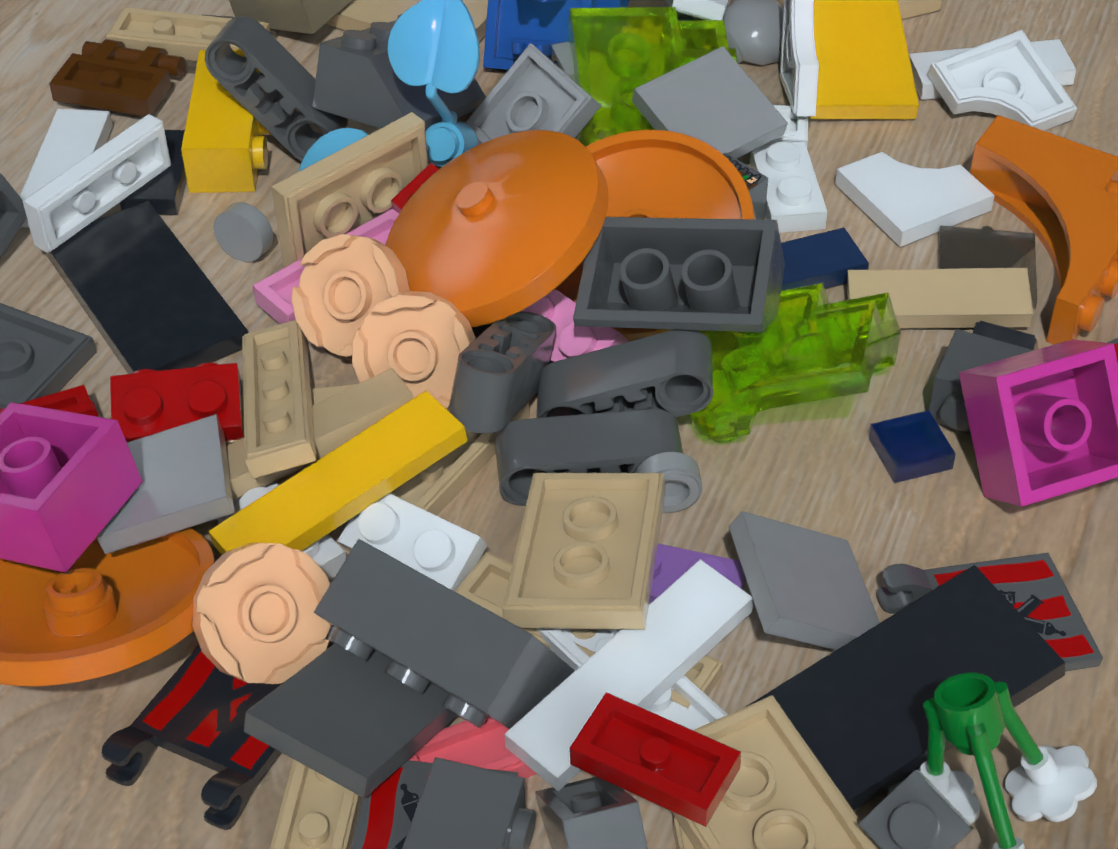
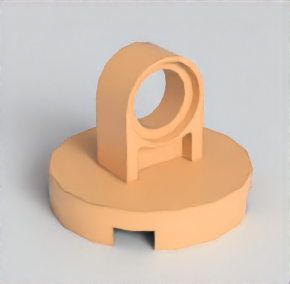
M340 234L321 240L304 255L300 265L305 267L300 275L299 287L292 288L291 300L296 322L308 341L317 347H324L336 355L352 357V340L356 330L361 327L365 316L378 302L399 293L410 291L406 270L393 250L375 238Z
M405 291L378 302L365 316L361 327L356 330L352 340V365L359 383L393 368L413 393L414 398L427 390L438 402L447 408L450 403L458 356L476 338L469 320L452 302L431 292Z
M248 543L225 552L204 572L193 597L192 626L202 653L220 672L243 682L284 683L326 651L330 640H327L326 637L331 624L313 613L330 586L327 574L309 554L298 549H291L280 543Z

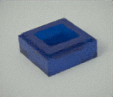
M929 410L872 423L870 426L869 441L894 483L953 469L956 453Z

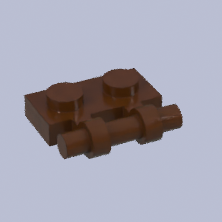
M105 39L102 43L86 41L82 47V55L72 53L49 85L53 101L145 117L148 114L152 115L172 87L170 76H183L186 62L184 57L169 55L164 48L148 46L145 50L125 47L122 41Z

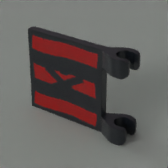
M198 645L133 723L113 733L103 744L102 757L112 763L106 769V777L120 785H133L141 776L157 745L219 772L205 783L201 791V800L204 804L210 806L204 813V821L220 829H231L239 820L254 787L281 753L244 732L246 711L281 684L246 683L222 673L202 653L200 645Z

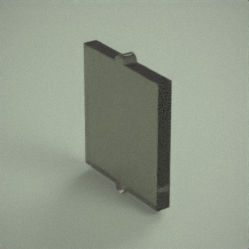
M940 225L938 233V269L1027 268L1032 307L1036 309L1035 233L993 230L990 226H983L981 229Z

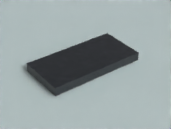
M149 201L91 222L50 253H46L50 262L128 374L142 369L162 371L191 368L199 364L213 362L243 349L242 336L248 333L247 328Z
M973 565L749 705L773 695L854 811L909 776L914 770H918L923 762L927 761L929 726L923 703L929 699H934L935 690L947 678L972 672L984 674L990 677L994 683L1005 682L1012 705L1015 708L1065 676V661L986 576ZM945 738V752H946V751H948L949 749H951L952 747H954V745H952L951 743H949V742L947 741V739Z

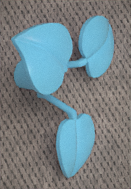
M421 0L405 11L395 22L390 31L387 51L389 62L398 78L411 86L426 85V97L442 117V122L435 123L426 130L428 160L434 165L443 167L457 156L478 146V139L476 133L468 124L457 121V114L448 109L438 95L437 88L448 93H460L466 90L478 71L480 47L473 19L462 0ZM341 128L328 132L320 137L308 150L301 162L299 171L369 134L364 130L355 128Z

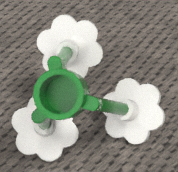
M981 673L958 674L947 678L939 684L934 692V699H929L923 703L929 726L927 761L923 762L918 771L922 772L971 824L979 818L981 808L980 801L974 795V780L964 772L950 771L949 766L944 762L945 738L959 752L966 755H974L997 837V842L993 845L992 849H1025L1023 840L1014 836L991 752L1000 743L1001 734L1005 727L1023 754L1021 766L1013 769L1005 779V788L1013 798L1012 809L1021 820L1030 822L1044 816L1052 822L1064 821L1075 813L1078 801L1084 800L1094 793L1097 787V779L1092 770L1088 768L1089 759L1085 751L1075 745L1065 746L1058 750L1047 745L1037 746L1014 709L1005 682L994 683L990 677ZM905 777L904 779H902V780L899 781L898 783H896V784H894L893 786H891L890 788H888V793H887V794L889 795V794H890L896 787H898L907 777Z

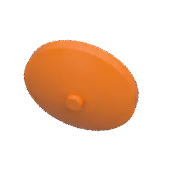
M529 130L510 133L469 149L444 165L424 182L397 216L385 246L393 250L405 268L410 291L431 292L452 302L469 320L471 327L490 324L518 313L536 303L560 285L583 261L597 240L606 218L609 202L607 182L592 154L577 139L550 130Z
M636 130L605 137L586 146L602 170L607 182L609 202L606 217L756 220L749 190L737 168L721 152L697 138L666 130ZM585 258L555 288L575 303L577 301ZM612 327L629 341L674 330Z
M187 528L105 554L97 538H95L67 572L0 559V684L50 686L95 679L138 665L179 643L194 631L192 626L193 597L204 572L215 563L209 543L197 531Z

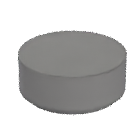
M243 202L233 203L219 214L214 221L213 227L217 242L234 259L243 262H253L272 245L273 231L269 221L261 211L250 204Z
M663 452L653 455L644 460L635 472L664 473L666 494L663 513L677 512L691 506L702 493L703 488L699 466L692 457L683 453Z

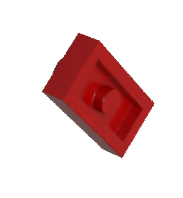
M607 692L569 748L570 765L705 827L708 825L739 772L741 764V751Z

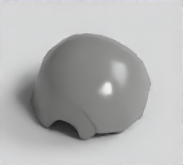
M734 0L728 6L722 22L718 23L714 43L715 49L725 46L738 64L745 61L762 66L779 62L781 60L783 6L775 0Z

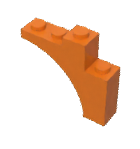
M998 115L975 143L970 174L995 195V202L1012 212L1030 228L1047 250L1055 266L1060 292L1056 297L1046 342L1055 345L1072 339L1076 340L1082 330L1092 332L1103 310L1104 296L1107 295L1114 298L1118 292V156Z

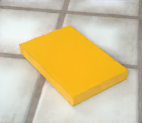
M814 0V41L819 69L816 116H810V119H916L919 103L898 0Z

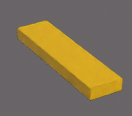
M426 390L209 530L212 542L222 555L248 543H280L291 549L303 551L365 510L372 503L377 502L466 443L468 439L465 426Z

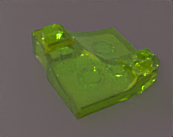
M676 7L570 8L568 28L575 81L602 105L578 133L579 141L584 146H587L605 137L636 130H655L632 102L635 88L722 46L738 63L735 48H729L724 20L678 21Z
M823 283L782 290L778 315L764 332L699 330V332L708 337L712 344L713 398L704 409L689 414L695 432L703 439L713 440L718 443L730 442L742 435L751 433L755 415L760 411L868 392L873 373L879 372L885 367L895 366L901 332L889 292L829 303Z

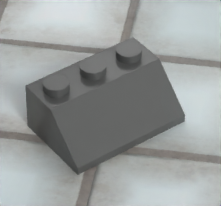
M397 20L392 22L371 23V28L361 31L345 30L343 36L320 43L312 108L379 129L411 112L425 121V131L431 125L442 122V117L426 97V85L411 86L405 84L395 74L389 62L387 51L390 31ZM475 78L469 87L460 93H448L437 88L438 95L448 109L457 114V118L475 111L486 98Z
M606 217L597 240L585 257L573 316L575 326L764 332L778 315L785 268L777 220Z
M359 538L313 612L336 627L329 640L364 661L367 660L372 650L387 657L391 662L385 673L420 694H423L429 682L449 693L442 706L478 728H481L487 716L509 729L512 728L575 671L531 633Z

